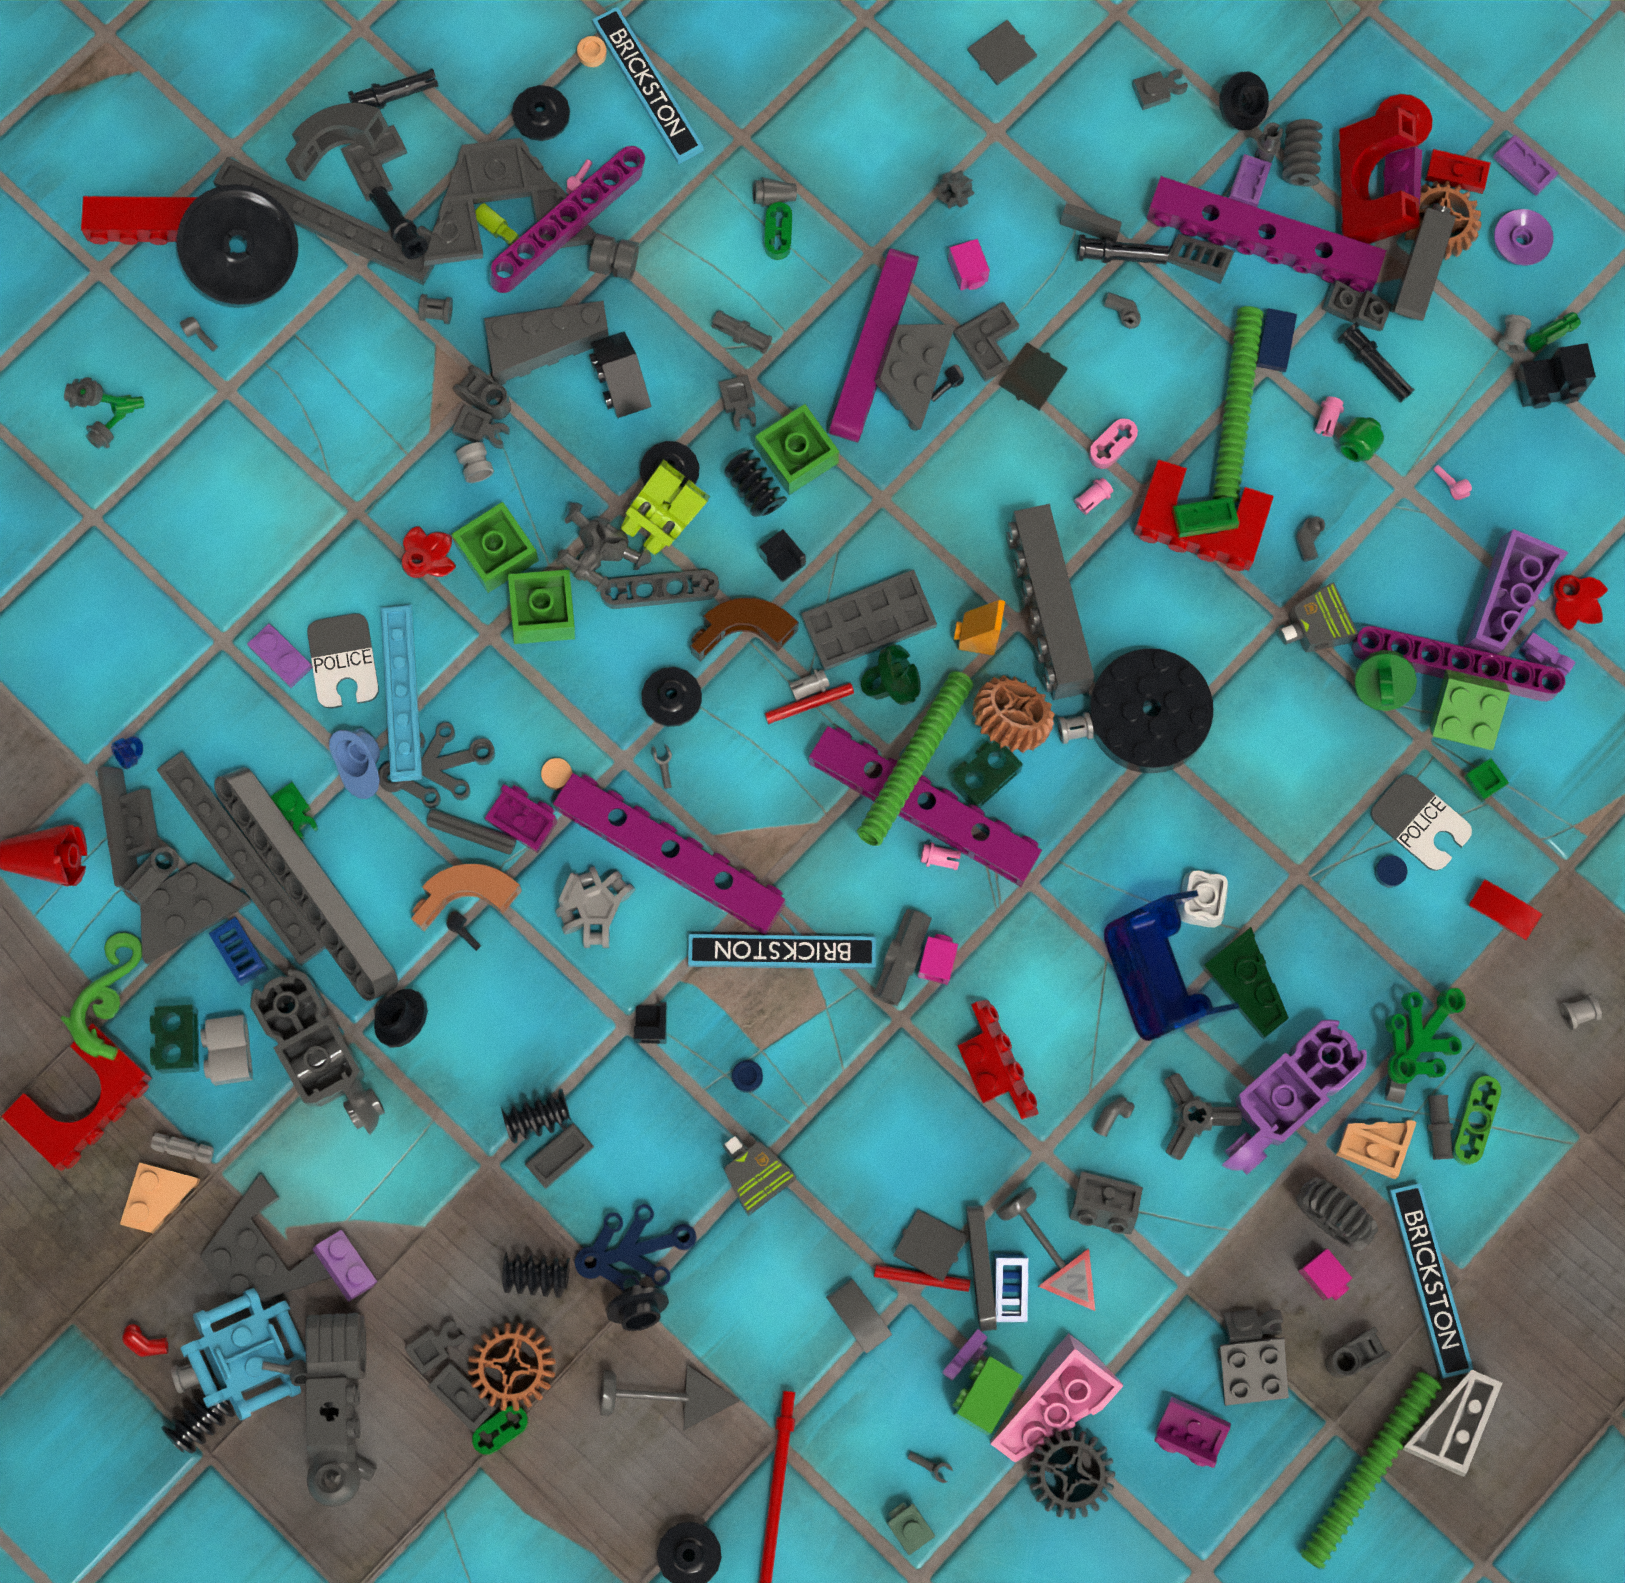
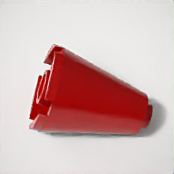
M66 824L4 839L0 842V868L3 871L66 887L77 886L82 881L86 866H81L82 856H87L85 836L81 828Z

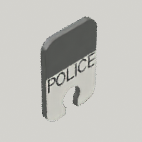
M349 614L313 621L308 627L307 635L319 703L325 708L343 707L342 698L337 692V687L345 679H351L357 683L356 698L358 704L373 701L379 693L369 625L366 618L361 614Z
M1406 774L1399 777L1371 810V818L1376 825L1424 866L1433 871L1441 870L1452 859L1449 854L1435 847L1434 837L1437 833L1446 832L1450 834L1460 848L1463 847L1472 835L1470 824L1412 775Z

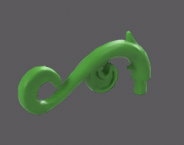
M124 932L110 936L104 946L107 960L112 965H118L120 960L116 957L115 953L119 948L126 947L132 950L130 961L89 984L75 1000L70 1011V1018L61 1016V1020L67 1026L76 1045L87 1054L96 1058L100 1055L114 1060L118 1048L104 1044V1040L97 1037L95 1029H92L91 1032L88 1030L85 1021L88 1006L94 1000L99 999L102 1000L103 1004H93L92 1006L93 1012L98 1018L106 1020L113 1018L118 1013L120 1008L119 995L108 987L133 970L142 959V944L133 934Z

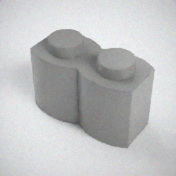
M238 1015L205 1020V1029H201L200 1035L203 1048L208 1047V1059L204 1060L206 1079L211 1078V1082L215 1086L253 1080L249 1030L246 1017Z

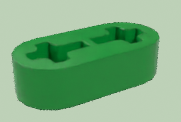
M776 202L771 204L766 212L765 252L771 259L782 260L791 251L792 210L787 204ZM777 212H781L784 217L782 218V227H776L775 217ZM775 235L781 236L782 246L780 250H775L773 245L775 244Z
M513 1406L507 1407L506 1411L502 1410L474 1432L472 1436L474 1449L483 1455H491L499 1451L527 1429L529 1424L527 1412L523 1408H519V1411H514ZM510 1412L514 1415L519 1413L522 1415V1419L519 1421L521 1425L519 1429L516 1430L512 1426L505 1431L502 1430L501 1426L509 1421L507 1415ZM496 1430L499 1431L500 1434L492 1440L494 1446L491 1449L488 1446L480 1447L479 1442L482 1440L480 1434L485 1431L487 1434H492Z

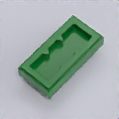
M1233 497L1173 506L1172 509L1179 538L1236 529L1239 526Z

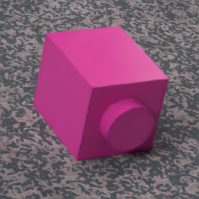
M978 239L949 248L948 261L960 290L966 288L975 290L982 287L985 282H988L990 269Z
M935 934L934 938L928 936L918 978L948 985L958 944L952 942L953 938L941 934Z
M1328 1248L1322 1250L1298 1271L1323 1301L1330 1297L1336 1301L1349 1290L1346 1284L1353 1279Z

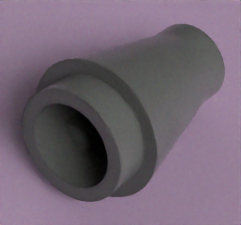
M761 177L760 180H754L752 190L753 203L765 207L776 202L796 201V184Z

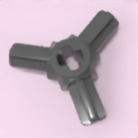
M1175 1073L1164 1080V1085L1178 1106L1175 1109L1178 1115L1175 1125L1178 1128L1166 1148V1153L1170 1157L1177 1160L1183 1159L1194 1137H1200L1203 1131H1211L1212 1126L1241 1125L1242 1112L1238 1107H1212L1211 1102H1202L1199 1096L1194 1097L1179 1073ZM1191 1109L1193 1113L1198 1111L1201 1113L1202 1117L1198 1119L1201 1122L1200 1124L1196 1120L1190 1121L1188 1119V1116L1191 1114L1188 1110Z

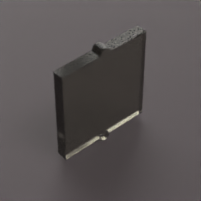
M1026 343L998 385L1015 395L1017 401L1023 400L1040 411L1068 368L1051 358L1050 353H1043L1029 343Z

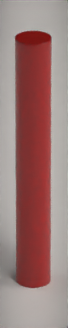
M850 682L768 711L764 715L767 723L771 724L854 694V689Z
M876 1265L874 1273L875 1278L969 1292L971 1279L946 1276L944 1281L941 1282L924 1272Z

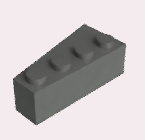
M604 301L484 318L494 381L500 385L506 384L507 380L517 376L523 377L528 375L532 370L542 366L558 363V360L573 354L575 356L592 349L591 342L609 337Z

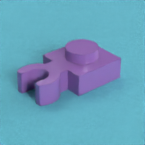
M1534 632L1520 648V651L1525 653V657L1530 662L1545 666L1549 665L1559 669L1564 677L1576 663L1571 658L1558 653L1559 649Z
M977 1329L942 1373L952 1381L970 1359L976 1362L988 1347L983 1343L988 1337Z

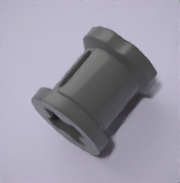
M422 294L419 302V320L425 321L426 318L443 320L444 324H450L453 311L452 297H447L446 300L428 298L427 294Z

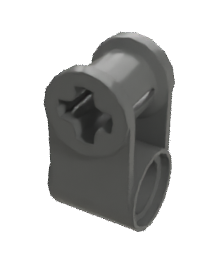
M471 365L468 368L469 373L459 385L455 384L453 391L466 403L492 415L493 419L500 420L505 418L511 411V403L506 389L491 379L481 369ZM494 398L503 399L498 405L489 404Z
M1372 1327L1350 1339V1342L1330 1352L1326 1358V1368L1332 1376L1344 1378L1376 1365L1390 1357L1391 1354L1383 1348L1376 1335L1378 1331L1376 1327ZM1340 1354L1347 1356L1349 1359L1350 1367L1347 1371H1342L1337 1365V1357Z

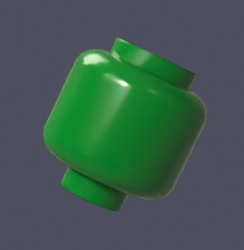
M1356 417L1352 419L1339 437L1342 454L1354 462L1370 460L1384 441V434L1380 423L1371 417Z

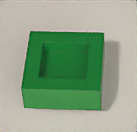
M1492 758L1464 776L1481 802L1509 784Z

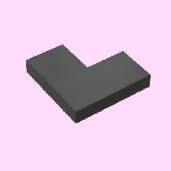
M394 125L389 126L374 150L357 144H350L341 148V152L366 202L370 201L369 194H373L371 191L375 187L383 186L388 192L393 190L382 165L407 154L406 147Z
M1002 302L954 330L953 335L980 376L987 382L1010 368L1011 363L996 342L1018 330L1020 325L1006 304Z

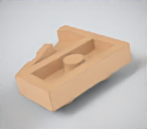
M1408 1120L1405 1123L1388 1124V1122H1375L1372 1125L1364 1123L1348 1124L1344 1130L1336 1156L1396 1179L1399 1176L1417 1122Z
M139 1163L120 1225L153 1234L164 1222L167 1215L172 1213L181 1204L180 1201L191 1189L196 1188L200 1179Z

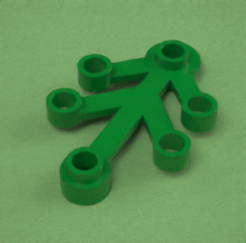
M1450 988L1440 992L1436 1000L1437 1008L1424 1026H1422L1421 1013L1423 1006L1422 996L1418 992H1409L1402 996L1401 1005L1409 1013L1411 1044L1407 1049L1404 1033L1407 1028L1406 1018L1402 1014L1389 1015L1386 1018L1385 1027L1392 1034L1394 1054L1388 1060L1387 1070L1390 1078L1395 1083L1407 1084L1416 1075L1426 1074L1429 1078H1438L1445 1074L1446 1065L1442 1059L1436 1058L1426 1062H1417L1416 1059L1421 1052H1442L1446 1056L1457 1055L1461 1052L1462 1043L1456 1036L1431 1039L1448 1014L1459 1013L1465 1008V995L1460 989ZM1411 997H1412V999H1413V1001H1414L1413 1006H1412V1004H1411ZM1395 1020L1397 1021V1024H1398L1397 1028H1396V1026H1395V1024H1394ZM1434 1064L1436 1065V1068H1437V1071H1436V1072L1434 1071Z

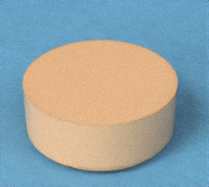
M596 36L583 38L577 46L579 61L587 67L601 65L607 56L604 41Z
M560 758L548 760L541 770L544 784L549 789L556 791L562 790L572 775V769L568 762Z

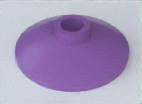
M1517 209L1508 212L1499 220L1495 227L1494 242L1498 252L1506 260L1517 265L1528 266L1542 261L1549 254L1553 246L1554 236L1549 222L1542 215L1532 210ZM1522 238L1526 244L1522 245L1516 239Z

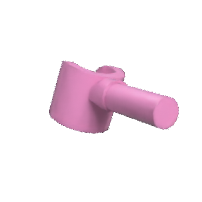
M587 159L580 171L567 180L566 192L569 195L582 184L581 181L593 164L592 161Z
M1439 465L1434 468V471L1449 486L1450 493L1455 500H1461L1470 496L1472 486L1467 479L1456 482Z

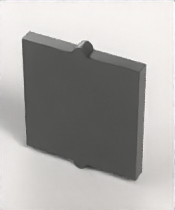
M1008 20L967 49L980 65L979 69L985 71L997 86L1037 57L1036 52L1025 41V35H1020Z
M917 1210L908 1229L903 1230V1238L893 1256L943 1282L952 1264L958 1261L957 1255L967 1235Z

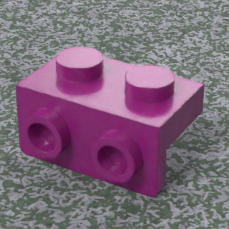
M1415 146L1385 156L1383 196L1402 190L1418 198L1420 206L1421 149Z
M503 784L500 789L501 794L484 818L485 821L538 853L558 823L556 816L553 814L555 810L542 801L536 804L527 798L529 794L520 787L513 785L510 788Z
M1171 1396L1156 1428L1154 1441L1163 1450L1185 1455L1198 1466L1205 1467L1207 1465L1214 1468L1217 1463L1218 1453L1231 1428V1423Z

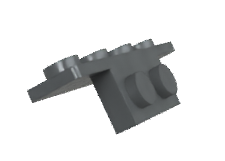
M102 766L97 768L103 816L105 819L114 885L120 888L138 869L137 857L151 853L159 848L150 790L139 789L127 794L123 770Z

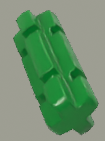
M1570 312L1563 316V319H1558L1540 329V332L1529 335L1525 340V344L1531 352H1536L1543 348L1542 346H1547L1566 335L1567 332L1577 329L1581 324V320L1575 312Z

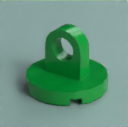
M1382 650L1371 653L1362 661L1361 665L1359 664L1356 669L1354 682L1357 694L1364 704L1375 710L1390 711L1398 709L1409 702L1416 690L1417 676L1413 664L1403 657L1402 654L1396 651Z

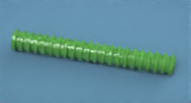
M1244 306L1237 309V326L1234 330L1236 334L1233 338L1235 343L1232 346L1234 352L1231 354L1230 378L1227 383L1229 387H1227L1226 391L1228 395L1225 398L1227 404L1224 406L1226 413L1223 414L1222 439L1219 443L1221 448L1218 451L1220 457L1217 459L1219 465L1216 467L1218 474L1215 475L1217 483L1214 484V490L1216 492L1212 496L1213 499L1233 497L1234 503L1239 502L1240 498L1238 495L1241 490L1239 485L1242 482L1240 476L1243 474L1241 467L1244 466L1242 458L1245 457L1244 449H1246L1247 444L1245 442L1248 436L1246 432L1249 429L1247 423L1250 421L1248 414L1251 412L1252 388L1255 383L1253 379H1255L1256 375L1254 371L1257 367L1255 362L1258 359L1260 327H1262L1261 319L1264 314L1262 310L1253 306Z
M958 671L949 673L948 679L945 680L939 693L936 695L935 701L932 702L931 708L926 713L927 715L923 717L922 722L914 733V737L910 739L909 744L901 755V759L897 761V766L893 768L888 781L885 782L879 792V796L874 801L875 803L872 804L870 811L866 814V818L863 819L861 826L857 829L858 836L865 843L879 846L882 844L883 838L887 836L888 830L891 829L892 823L895 822L901 808L905 805V801L908 800L910 793L918 782V778L922 776L927 763L930 762L931 756L936 751L935 749L938 748L940 741L943 740L944 734L947 733L948 727L953 722L952 720L955 719L961 705L965 702V698L968 697L969 691L974 686L972 680L966 674Z
M1417 1372V1380L1411 1381V1389L1407 1388L1405 1390L1406 1396L1399 1399L1401 1404L1394 1407L1396 1412L1388 1416L1390 1421L1384 1422V1430H1379L1377 1433L1378 1439L1372 1440L1373 1446L1372 1448H1367V1456L1363 1455L1361 1457V1465L1357 1464L1355 1466L1357 1471L1349 1475L1351 1480L1345 1481V1489L1339 1490L1340 1497L1334 1498V1506L1328 1507V1515L1322 1516V1524L1318 1523L1316 1525L1318 1530L1310 1534L1312 1537L1311 1541L1307 1540L1305 1542L1307 1546L1305 1550L1301 1549L1299 1551L1302 1558L1318 1569L1326 1567L1324 1562L1332 1558L1329 1554L1331 1551L1335 1552L1337 1550L1335 1545L1343 1541L1341 1536L1343 1534L1347 1535V1527L1353 1526L1354 1522L1352 1519L1354 1517L1358 1518V1510L1364 1509V1501H1369L1371 1498L1369 1496L1370 1492L1374 1493L1376 1491L1375 1484L1381 1483V1475L1385 1476L1387 1474L1385 1469L1393 1465L1391 1462L1393 1458L1397 1459L1398 1457L1396 1452L1404 1448L1402 1443L1408 1442V1434H1413L1415 1431L1414 1425L1420 1424L1419 1417L1425 1416V1408L1429 1409L1431 1407L1430 1401L1437 1398L1435 1393L1442 1390L1441 1384L1428 1374Z

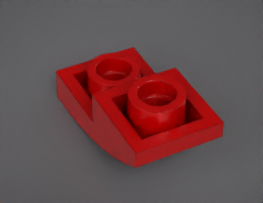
M1484 879L1469 903L1471 909L1493 920L1500 927L1525 941L1542 917L1541 912Z

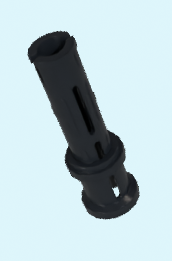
M429 69L428 71L382 86L379 83H373L371 88L356 93L353 91L347 93L350 103L366 104L378 107L381 110L387 106L386 103L439 86L437 79L435 80L434 78L436 77L434 70Z
M378 186L372 189L371 192L373 194H369V198L390 226L391 237L402 246L404 256L408 259L421 257L426 252L428 243L423 236L418 235L414 222L403 216L385 187Z
M1080 234L1077 261L1095 259L1101 260L1102 263H1108L1111 260H1124L1167 265L1169 246L1115 242L1110 237L1093 239L1086 238L1085 235Z
M1357 322L1354 323L1337 339L1338 343H1344L1355 355L1354 360L1359 363L1363 362L1402 403L1415 389L1376 350L1378 348L1377 343L1370 341L1359 329L1360 325Z

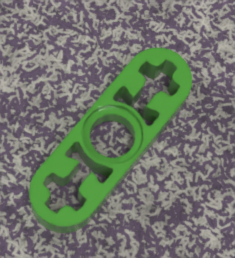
M1482 1076L1475 1080L1468 1093L1452 1146L1454 1159L1462 1165H1471L1478 1162L1484 1153L1501 1096V1085L1491 1076ZM1486 1083L1489 1084V1090L1493 1092V1095L1485 1098L1483 1106H1474L1473 1101L1475 1103L1481 1102L1483 1095L1478 1090V1087H1482ZM1472 1112H1479L1484 1116L1485 1125L1482 1129H1474L1470 1126L1468 1118ZM1470 1135H1480V1140L1475 1138L1471 1144V1149L1475 1151V1154L1465 1158V1152L1460 1150V1146H1465L1468 1143Z

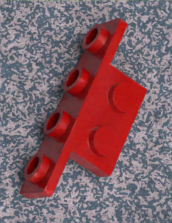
M989 1000L972 1003V1009L983 1033L958 1045V1048L982 1103L992 1101L1009 1092L1022 1120L1038 1115L1036 1097L1028 1090L1024 1081V1070L1013 1056L1011 1041L1001 1029L996 1008L990 1004Z

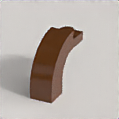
M756 598L729 600L715 606L703 616L704 625L708 629L702 628L694 635L691 640L693 643L691 645V654L701 662L725 637L736 632L754 633L762 637L778 652L798 632L799 622L783 608L769 601Z

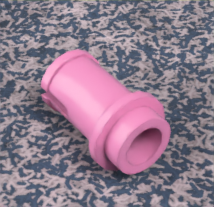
M1328 396L1325 401H1322L1321 407L1323 409L1317 427L1314 430L1317 434H1321V431H1324L1322 436L1333 437L1339 415L1344 412V402L1342 400Z
M1104 478L1100 480L1095 479L1093 481L1094 485L1074 500V503L1077 504L1076 506L1083 514L1087 515L1101 501L1111 498L1110 494L1114 492L1113 488Z
M931 842L930 845H923L920 862L926 863V867L932 864L957 870L959 862L947 860V857L960 859L961 851L937 847Z

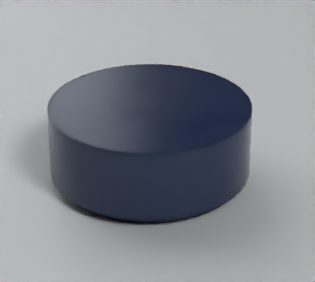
M1389 855L1382 858L1376 864L1374 873L1377 881L1382 886L1393 888L1400 885L1406 879L1408 870L1405 862L1400 857Z
M750 1060L739 1062L732 1071L733 1085L743 1093L756 1091L763 1082L761 1067Z

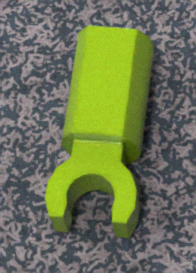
M485 203L475 210L477 223L495 238H502L509 246L519 239V235L508 227L506 220Z

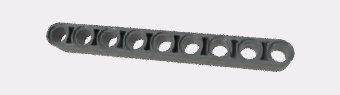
M241 767L217 777L214 782L217 796L359 995L366 1001H371L394 990L398 985V978L394 969L251 770Z

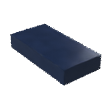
M1267 309L1257 367L1286 372L1297 314Z

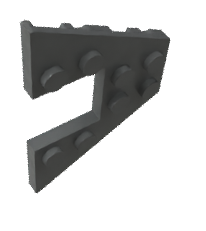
M521 138L461 146L446 196L444 197L426 255L424 256V266L483 258L474 204L531 197L535 222L537 223L567 197V194L558 183L553 182L545 172L541 162L531 155L529 148ZM570 216L561 217L566 222L574 221ZM586 225L561 248L593 244L597 234L589 225ZM547 234L540 236L543 240L547 241L553 239L552 236Z

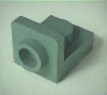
M903 1502L888 1513L892 1519L886 1523L908 1555H911L935 1537L914 1503L907 1507Z

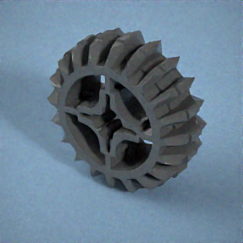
M1313 1177L1299 1190L1300 1193L1296 1197L1298 1207L1309 1217L1308 1219L1312 1220L1334 1240L1339 1241L1342 1245H1346L1349 1249L1361 1251L1375 1238L1374 1235L1378 1231V1226L1373 1217L1357 1201L1353 1200L1349 1194L1344 1193L1331 1182Z
M1069 1429L1066 1433L1067 1440H1063L1060 1431L1054 1433L1055 1444L1048 1437L1043 1439L1044 1444L1048 1448L1046 1451L1038 1446L1034 1448V1451L1041 1458L1040 1460L1035 1458L1029 1459V1464L1038 1467L1037 1471L1027 1472V1477H1037L1038 1483L1029 1485V1489L1036 1490L1040 1488L1042 1493L1035 1497L1036 1502H1041L1047 1498L1049 1501L1044 1507V1510L1047 1512L1054 1505H1057V1517L1063 1516L1065 1508L1068 1509L1069 1519H1075L1077 1508H1079L1082 1517H1087L1088 1510L1086 1506L1090 1505L1094 1511H1098L1100 1508L1095 1499L1099 1498L1101 1501L1107 1502L1109 1498L1101 1491L1103 1488L1107 1490H1113L1114 1488L1113 1484L1105 1482V1477H1115V1471H1105V1465L1112 1464L1113 1459L1106 1458L1102 1460L1100 1456L1107 1451V1448L1102 1446L1096 1451L1093 1448L1098 1442L1096 1437H1092L1087 1444L1085 1443L1086 1432L1084 1431L1079 1433L1077 1440H1074V1431L1072 1429ZM1066 1446L1074 1447L1069 1460L1065 1464L1060 1465L1048 1461L1051 1455L1058 1449ZM1083 1450L1093 1459L1097 1470V1477L1083 1470L1081 1465ZM1074 1464L1075 1472L1087 1480L1072 1479L1073 1484H1068V1477L1055 1468L1060 1470L1070 1469L1069 1465ZM1045 1471L1056 1475L1060 1479L1059 1498L1050 1491L1046 1483ZM1078 1484L1094 1487L1086 1498L1077 1502H1068L1070 1494H1072L1073 1489Z

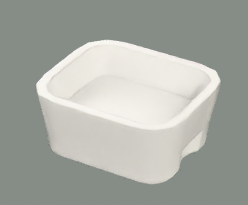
M1199 870L1187 873L1182 881L1178 905L1179 918L1188 924L1212 928L1219 926L1224 918L1227 901L1228 881L1226 877Z

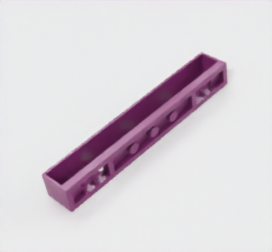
M1163 176L1159 179L1147 215V219L1159 227L1169 226L1180 230L1181 233L1187 236H1199L1208 239L1210 243L1215 245L1230 246L1236 248L1238 252L1244 255L1254 254L1263 257L1271 264H1284L1293 267L1295 271L1302 274L1311 273L1321 276L1324 281L1329 283L1338 280L1358 292H1372L1387 251ZM1202 212L1217 216L1218 218L1214 221H1208L1203 217ZM1258 230L1275 236L1272 239H1263L1259 235ZM1315 249L1332 255L1328 258H1321L1316 254Z
M827 726L809 756V764L874 802L885 782L888 781L893 768L897 766V760L893 758L886 760L879 756L878 750L870 744L863 742L860 745L851 739L852 735L844 729L836 727L834 730ZM868 762H872L882 768V774L878 778L872 779L866 776L864 767ZM922 775L918 778L917 784L897 816L1022 887L1042 852L1038 848L1039 844L1028 836L1023 835L1019 837L1011 832L1012 828L1000 820L993 822L984 817L985 812L972 804H969L967 807L957 801L958 797L947 789L940 791L931 786L932 782ZM925 793L936 799L935 806L929 810L922 809L918 805L920 794ZM979 824L989 830V837L984 841L974 839L971 834L974 825Z
M572 773L553 803L555 811L761 934H768L785 906L782 891L770 884L764 887L755 881L757 877L743 868L739 871L729 866L730 861L716 852L710 855L702 850L704 846L691 837H687L686 840L675 834L677 830L664 821H661L660 824L649 818L651 814L637 805L631 808L623 803L624 798L612 790H608L607 793L597 787L598 783L585 774L579 777ZM614 809H619L627 815L626 822L621 826H614L608 820L609 813ZM668 840L673 841L680 847L678 855L673 858L665 857L661 851L662 845ZM720 872L730 875L733 878L732 886L725 890L719 889L714 882L716 875Z

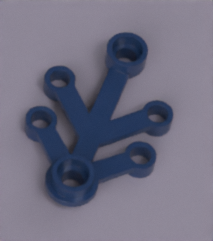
M642 1204L636 1208L635 1219L618 1249L605 1252L614 1233L619 1232L623 1227L622 1217L617 1213H610L605 1217L604 1228L593 1247L583 1248L577 1254L575 1267L577 1272L584 1278L595 1279L602 1276L624 1291L626 1280L632 1279L636 1282V1285H640L635 1276H624L609 1266L610 1264L622 1261L651 1278L655 1285L665 1286L671 1279L669 1270L663 1266L656 1267L639 1256L674 1246L682 1251L689 1250L696 1243V1232L690 1225L680 1224L672 1230L671 1234L636 1243L646 1224L652 1222L654 1218L653 1209L649 1205ZM648 1209L651 1213L649 1219L641 1220L638 1216L639 1211ZM612 1217H616L620 1221L619 1226L615 1229L608 1227V1220ZM681 1231H687L690 1235L689 1240L685 1243L677 1239ZM588 1257H595L597 1260L596 1266L592 1269L585 1266V1260ZM665 1271L667 1279L664 1282H657L655 1280L656 1272Z

